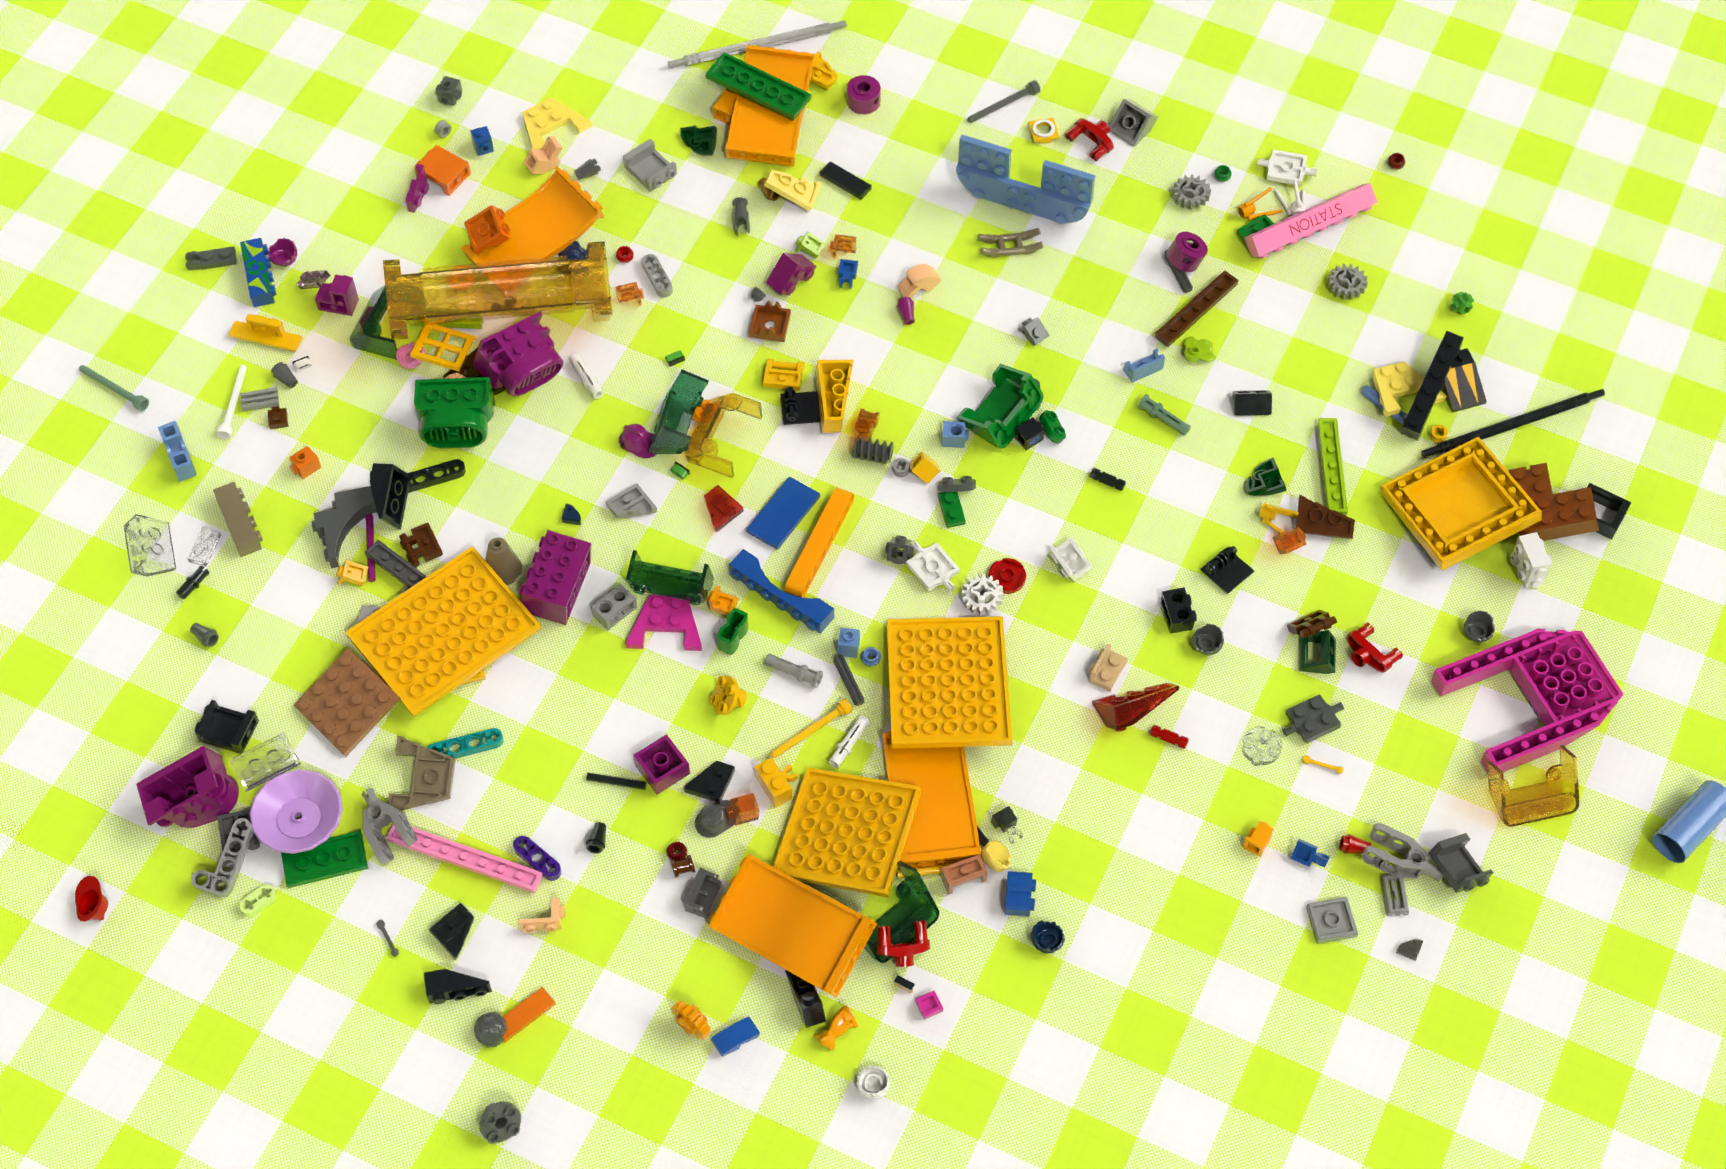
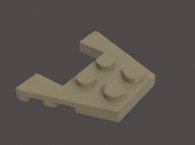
M398 736L396 755L416 757L410 795L389 793L388 804L402 811L450 799L456 763L455 758Z

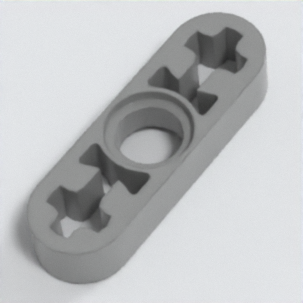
M654 254L645 255L642 258V266L656 293L663 298L669 297L673 292L672 283L661 263ZM655 273L662 274L660 278L653 277Z

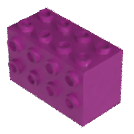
M547 530L545 537L542 536L540 539L539 552L534 554L533 567L527 571L526 584H522L519 595H522L520 601L533 616L566 625L591 564V543Z

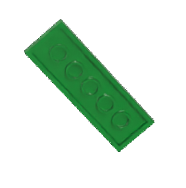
M725 52L706 72L707 79L793 121L808 104L812 94Z

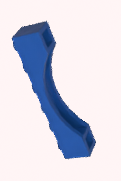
M743 549L729 564L730 575L734 580L741 581L749 590L756 591L766 601L770 600L781 611L785 610L792 618L806 624L810 630L821 634L834 619V608L821 599L797 597L778 589L765 576L760 567L759 559Z

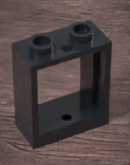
M1589 483L1587 488L1591 487L1594 501L1617 512L1611 524L1597 518L1599 531L1596 532L1612 540L1632 502Z

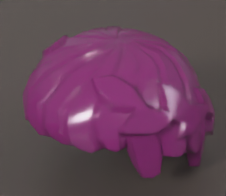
M286 238L277 239V242L269 247V259L273 264L283 267L294 263L297 258V248L294 242Z

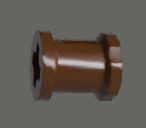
M687 855V858L677 861L671 860L675 878L686 872H695L691 855Z

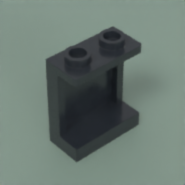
M211 700L210 704L204 709L201 721L195 726V734L200 742L243 754L259 720L254 711L247 710L246 714L221 707L215 700Z

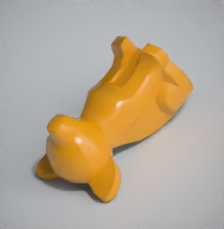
M845 1005L835 1013L828 1030L814 1035V1038H817L819 1043L824 1047H828L830 1051L835 1049V1039L842 1036L849 1028L853 1027L856 1029L859 1027L849 1007Z

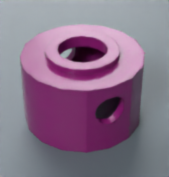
M860 75L852 78L847 84L848 107L853 112L864 115L873 113L879 108L881 102V86L879 81L869 75Z
M1180 232L1168 248L1167 258L1179 270L1193 272L1197 270L1208 253V247L1196 234ZM1184 257H1187V258H1189L1191 261L1188 262V263H1185V262H1183L1182 259H1183Z

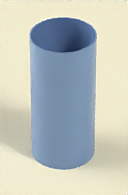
M1712 780L1703 782L1653 835L1652 839L1656 849L1668 860L1675 863H1683L1726 818V788Z

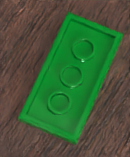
M361 830L330 837L327 841L309 851L295 854L281 852L287 888L369 869Z

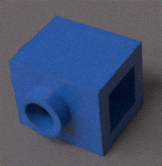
M487 126L470 130L477 156L494 152L492 138Z

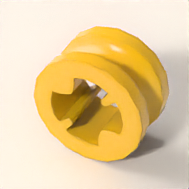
M1435 425L1431 430L1430 439L1434 443L1445 441L1448 435L1447 428L1443 425Z

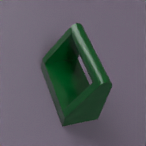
M1329 630L1316 632V635L1312 637H1301L1300 671L1322 674L1335 673L1336 638ZM1308 642L1321 643V662L1308 664Z

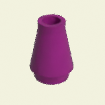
M910 297L900 298L897 301V308L904 320V324L911 325L915 322L914 301Z

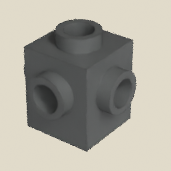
M443 77L440 85L438 84L436 87V94L440 103L455 106L456 102L460 100L462 87L459 79Z
M901 535L892 537L890 542L886 544L885 553L888 554L887 561H892L895 564H906L909 557L912 558L914 547L911 546V540Z

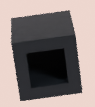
M1032 417L1016 427L1015 439L1027 451L1044 440V426Z

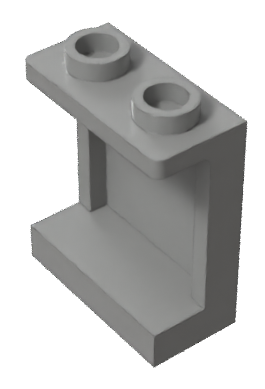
M651 139L623 156L624 167L650 192L677 175L676 163H669L655 150V143Z

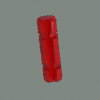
M1153 725L1150 731L1151 736L1160 737L1161 740L1173 745L1178 744V747L1183 749L1187 747L1189 738L1185 736L1180 737L1179 734L1165 728L1162 730L1157 725Z

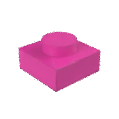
M935 991L915 999L924 1020L943 1012V1006Z

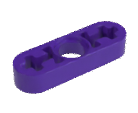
M519 836L514 840L513 847L515 853L536 871L542 872L544 878L549 881H555L561 876L560 864L530 838ZM520 844H522V845H525V844H526L527 849L529 850V853L527 852V850H526L525 848H523V847L520 848L519 845H520ZM541 854L543 859L540 862L532 861L534 855ZM546 863H547V866H548L549 868H551V869H554V868H555L556 872H555V873H553V872H550V873H549V872H548V868L545 866Z

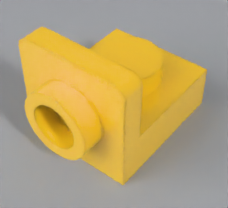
M346 560L343 566L338 567L336 576L339 579L337 584L341 585L343 581L363 586L368 567Z

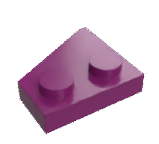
M420 164L416 165L415 169L418 175L416 180H411L405 200L408 211L415 213L417 207H420L422 198L429 191L424 165Z

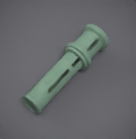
M1148 394L1138 404L1140 410L1143 409L1150 413L1152 418H1159L1183 434V436L1189 432L1190 425L1165 410L1161 403H1156L1150 399Z

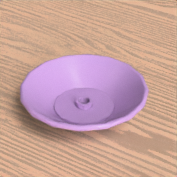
M295 770L281 773L266 782L255 795L249 814L253 832L262 844L276 852L295 854L312 850L327 841L339 825L343 807L341 794L330 779L318 772Z

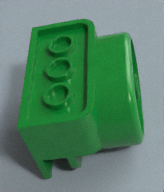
M490 377L415 380L414 406L420 422V437L422 441L429 446L442 449L470 448L482 444L487 438L488 422L494 415L493 406H495V398Z

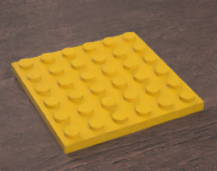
M807 767L773 867L801 882L888 898L922 793L921 787Z

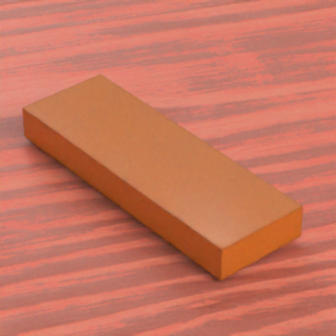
M543 987L503 1016L508 1027L503 1036L504 1043L556 1005L555 1001Z

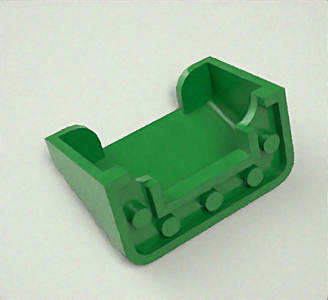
M1000 364L992 375L995 388L975 412L971 408H964L956 418L959 422H966L965 427L992 445L1003 449L1015 437L1016 427L1028 421L1041 405L1043 392L1031 374Z

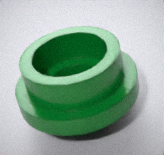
M1220 165L1214 171V177L1222 182L1228 181L1232 175L1230 168L1226 165Z

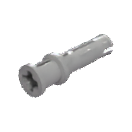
M770 653L764 661V665L797 677V680L800 682L805 681L813 684L815 688L820 685L823 678L822 671H814L809 669L807 665H796Z

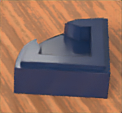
M570 504L565 505L562 523L581 525V516L574 506Z

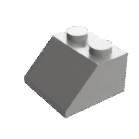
M1124 98L1109 124L1110 131L1136 146L1151 131L1159 116L1133 100Z

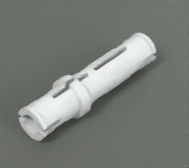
M578 353L572 354L569 357V361L583 380L584 387L589 389L594 399H599L603 396L604 392L598 385L597 378L592 376Z
M860 715L844 740L838 743L836 746L837 750L828 761L832 767L838 769L845 757L851 754L852 747L867 725H869V720L866 717Z

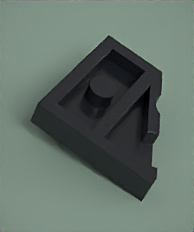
M715 761L684 787V791L721 803L735 772V766Z
M459 903L429 929V932L455 960L459 957L474 922V916L462 903Z

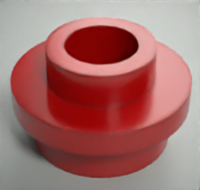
M621 246L616 252L617 260L622 263L630 262L634 257L633 250L628 246Z

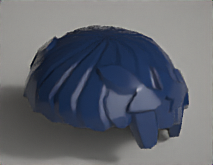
M1042 920L1033 926L1031 931L1032 943L1040 952L1051 954L1064 945L1065 936L1063 930L1059 925H1056V922L1050 923L1049 921L1044 922Z

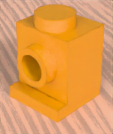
M1259 822L1256 828L1252 827L1248 836H1246L1243 848L1261 857L1272 837L1274 829L1265 822Z

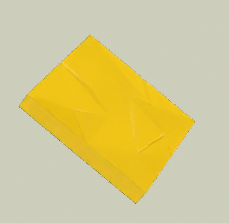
M1479 437L1381 485V495L1442 571L1542 520V511Z

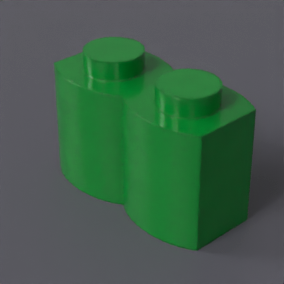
M734 608L728 614L726 624L719 629L717 634L718 649L732 655L738 649L740 639L746 635L749 627L748 614Z

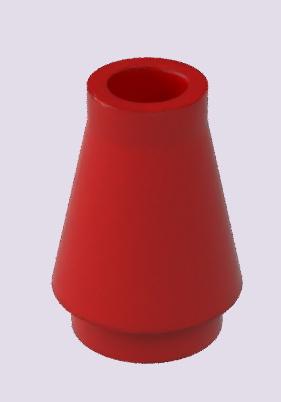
M1347 834V836L1342 835L1339 850L1343 851L1344 854H1362L1364 848L1371 846V843Z

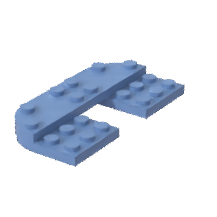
M961 135L956 173L961 183L975 197L1056 221L1060 224L1077 222L1086 216L1093 201L1096 175L1045 160L1042 167L1041 188L1010 179L1012 149Z

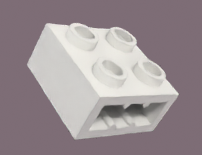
M1537 532L1518 537L1510 557L1511 562L1516 566L1518 578L1523 582L1525 588L1531 586L1538 587L1544 583L1552 565L1551 557L1549 554L1547 555L1544 541L1539 538Z

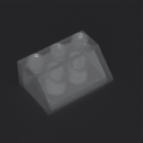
M135 514L124 525L130 572L149 577L174 571L176 563L169 522Z
M284 732L229 759L234 772L246 792L301 765Z

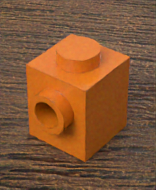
M308 445L289 457L291 471L295 475L298 474L302 479H305L321 468L318 457Z

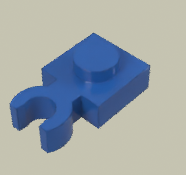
M840 259L838 271L840 288H842L843 283H848L849 289L852 288V279H856L858 261Z

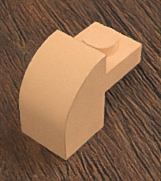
M548 136L542 149H530L524 164L532 174L547 173L561 162L558 155L562 147L554 136Z
M919 264L905 272L907 277L897 287L904 297L912 298L920 289L930 292L941 281V278L933 267L927 264Z

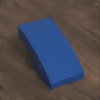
M747 1017L713 1036L711 1041L720 1055L725 1056L738 1050L742 1044L758 1038L760 1032L751 1018Z

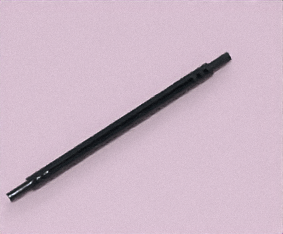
M1600 389L1588 394L1582 393L1440 442L1437 446L1422 450V456L1425 458L1436 453L1442 454L1476 437L1483 440L1589 403L1590 400L1605 396V391Z

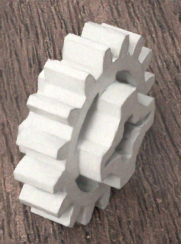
M985 574L982 575V578L975 575V580L969 578V584H964V590H962L963 604H966L967 609L972 608L974 614L977 610L980 611V615H983L984 611L990 614V609L996 611L997 605H1002L1001 599L1004 598L1003 587L999 585L998 579L993 581L992 575L989 578H986Z

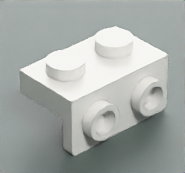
M1069 538L1058 548L1050 547V550L1053 552L1051 557L1057 564L1060 563L1062 565L1061 571L1067 579L1070 577L1077 581L1093 568L1072 538Z

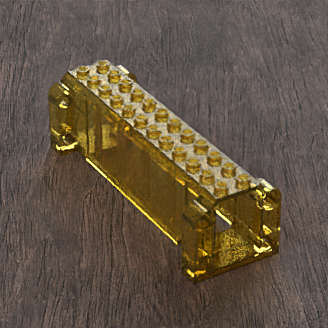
M605 241L588 243L585 259L572 260L567 259V256L443 266L423 268V272L414 274H401L399 259L383 260L392 340L408 339L407 325L415 324L433 325L532 316L538 312H541L542 315L565 313L581 309H592L593 322L609 321L612 316Z

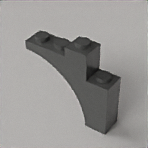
M371 486L334 493L333 509L314 513L315 520L311 521L314 532L318 533L319 539L322 538L323 546L327 548L324 551L325 561L330 563L331 568L339 567L340 549L350 530L366 518V515L377 512Z

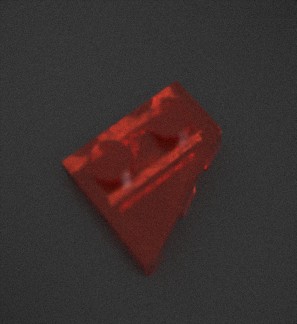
M719 485L704 495L705 503L716 532L744 511L743 507Z

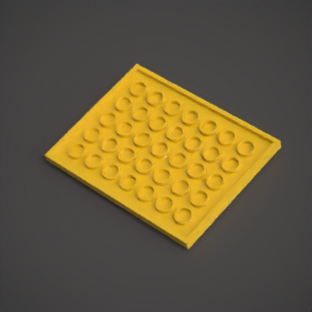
M472 546L345 633L382 680L401 698L400 702L409 713L416 717L542 628L539 622Z
M1003 616L887 619L892 749L1011 746L1012 729Z

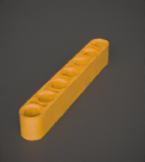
M837 487L834 489L786 582L784 592L797 597H805L853 503L854 493Z

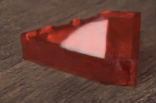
M1163 683L1145 687L1144 692L1127 691V696L1116 697L1115 694L1092 701V704L1106 727L1115 729L1117 732L1124 731L1126 727L1134 725L1177 692L1179 686Z

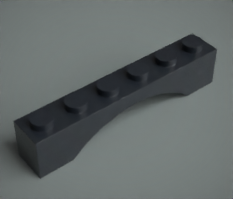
M1446 331L1405 419L1401 434L1417 441L1419 440L1442 385L1462 347L1464 337Z

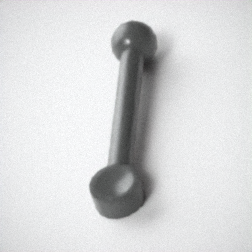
M383 920L377 921L378 929H381L391 948V955L394 957L398 956L399 950L394 947L385 929V922Z

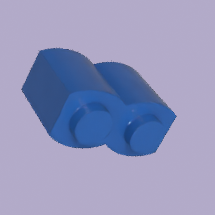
M1008 871L1005 915L1030 917V911H1034L1035 898H1031V892L1036 890V879H1032L1033 873Z

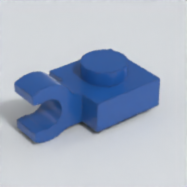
M1298 839L1290 859L1310 867L1312 862L1325 867L1329 856L1316 853L1317 846Z

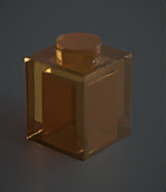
M1300 527L1288 529L1273 537L1279 554H1288L1306 545V537Z
M754 793L730 799V807H727L729 818L733 819L735 826L752 822L759 818L760 810Z

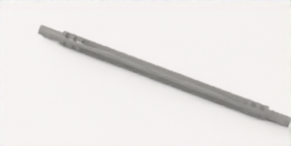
M846 20L831 24L828 22L686 55L681 59L668 61L669 68L681 65L688 66L718 59L723 52L730 55L746 52V45L770 47L826 34L832 30L847 27Z

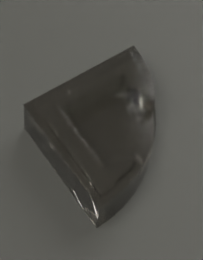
M1413 939L1404 942L1398 947L1396 953L1416 961L1423 940Z

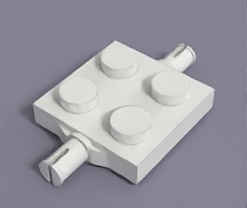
M1274 149L1269 160L1259 158L1257 166L1267 167V180L1294 185L1293 182L1296 181L1297 186H1301L1305 174L1316 176L1317 169L1307 167L1306 155Z
M917 541L912 543L911 546L914 547L916 555L906 562V566L928 592L939 585H944L949 592H952L956 587L950 579L960 573L959 567L938 543L924 549Z

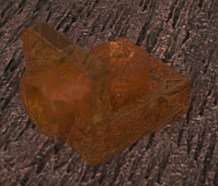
M835 234L834 241L830 243V251L833 254V258H837L838 251L856 253V237Z
M637 282L616 286L619 303L636 299L638 306H642L641 299H644L642 288L638 289Z

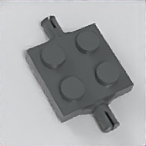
M1319 694L1286 710V716L1291 721V725L1283 728L1282 732L1285 736L1297 732L1306 743H1309L1341 728V722L1335 713L1344 710V706L1341 702L1329 706Z

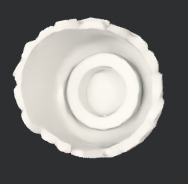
M869 1066L859 1073L856 1087L864 1097L872 1099L881 1098L889 1090L890 1079L888 1073L881 1067Z

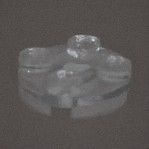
M1257 726L1246 732L1241 748L1244 756L1254 766L1268 765L1279 758L1282 740L1274 730L1271 729L1270 731L1263 726ZM1261 742V744H1266L1267 746H1265V749L1258 748V743Z

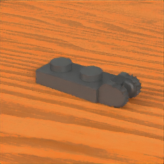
M234 246L200 251L199 253L192 251L187 252L185 255V259L188 261L186 262L188 270H204L237 264Z

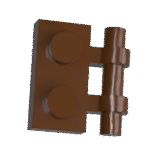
M429 522L411 529L412 536L407 537L405 533L399 536L401 540L400 545L407 553L406 558L414 567L420 565L418 561L420 557H423L425 562L443 555ZM417 543L419 549L413 550L412 545Z
M1318 610L1287 624L1289 632L1300 635L1302 638L1312 637L1320 630L1331 628L1332 625L1337 623V619L1335 616L1330 617L1328 612Z

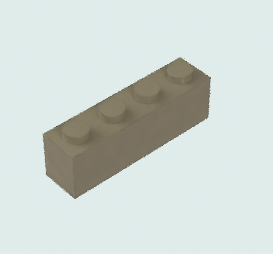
M235 482L213 489L240 557L261 550L260 542L263 539L259 530H254V527L257 525L253 516L249 517L248 515L251 511L247 501L244 503L242 501L245 497L241 487L237 488Z

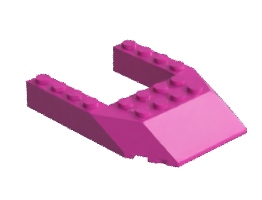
M1536 629L1435 669L1431 679L1432 684L1441 697L1510 670L1545 725L1544 727L1485 750L1481 763L1490 777L1555 752L1595 729L1603 722L1623 696V692L1584 633L1574 630L1571 632L1565 630L1553 632L1545 631V629Z

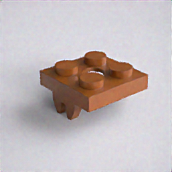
M767 301L765 306L755 305L749 337L785 342L791 309L781 308L779 302H775V305H772L771 301ZM773 321L776 325L774 328L770 327L768 329L765 327V323Z

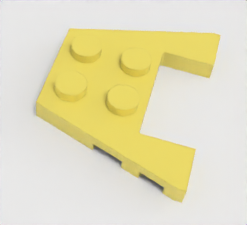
M552 97L522 112L533 149H542L545 144L542 136L569 122L579 133L593 127L591 120Z
M1404 361L1376 368L1372 372L1376 390L1380 394V404L1384 408V416L1398 414L1401 407L1394 398L1418 392L1423 383L1424 377ZM1441 390L1434 404L1446 400L1447 396Z

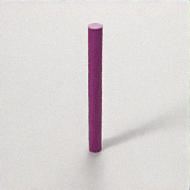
M372 514L366 515L367 550L374 544V521ZM367 557L368 581L374 582L376 581L375 562Z

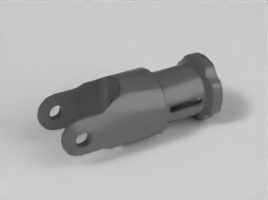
M737 197L732 201L735 210L733 219L736 236H738V227L742 224H746L748 234L750 233L749 212L746 208L748 200Z

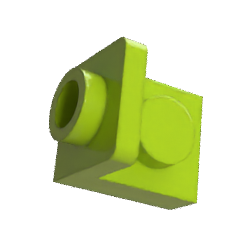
M807 232L804 236L800 235L797 239L795 252L798 253L802 249L816 259L823 249L825 242Z

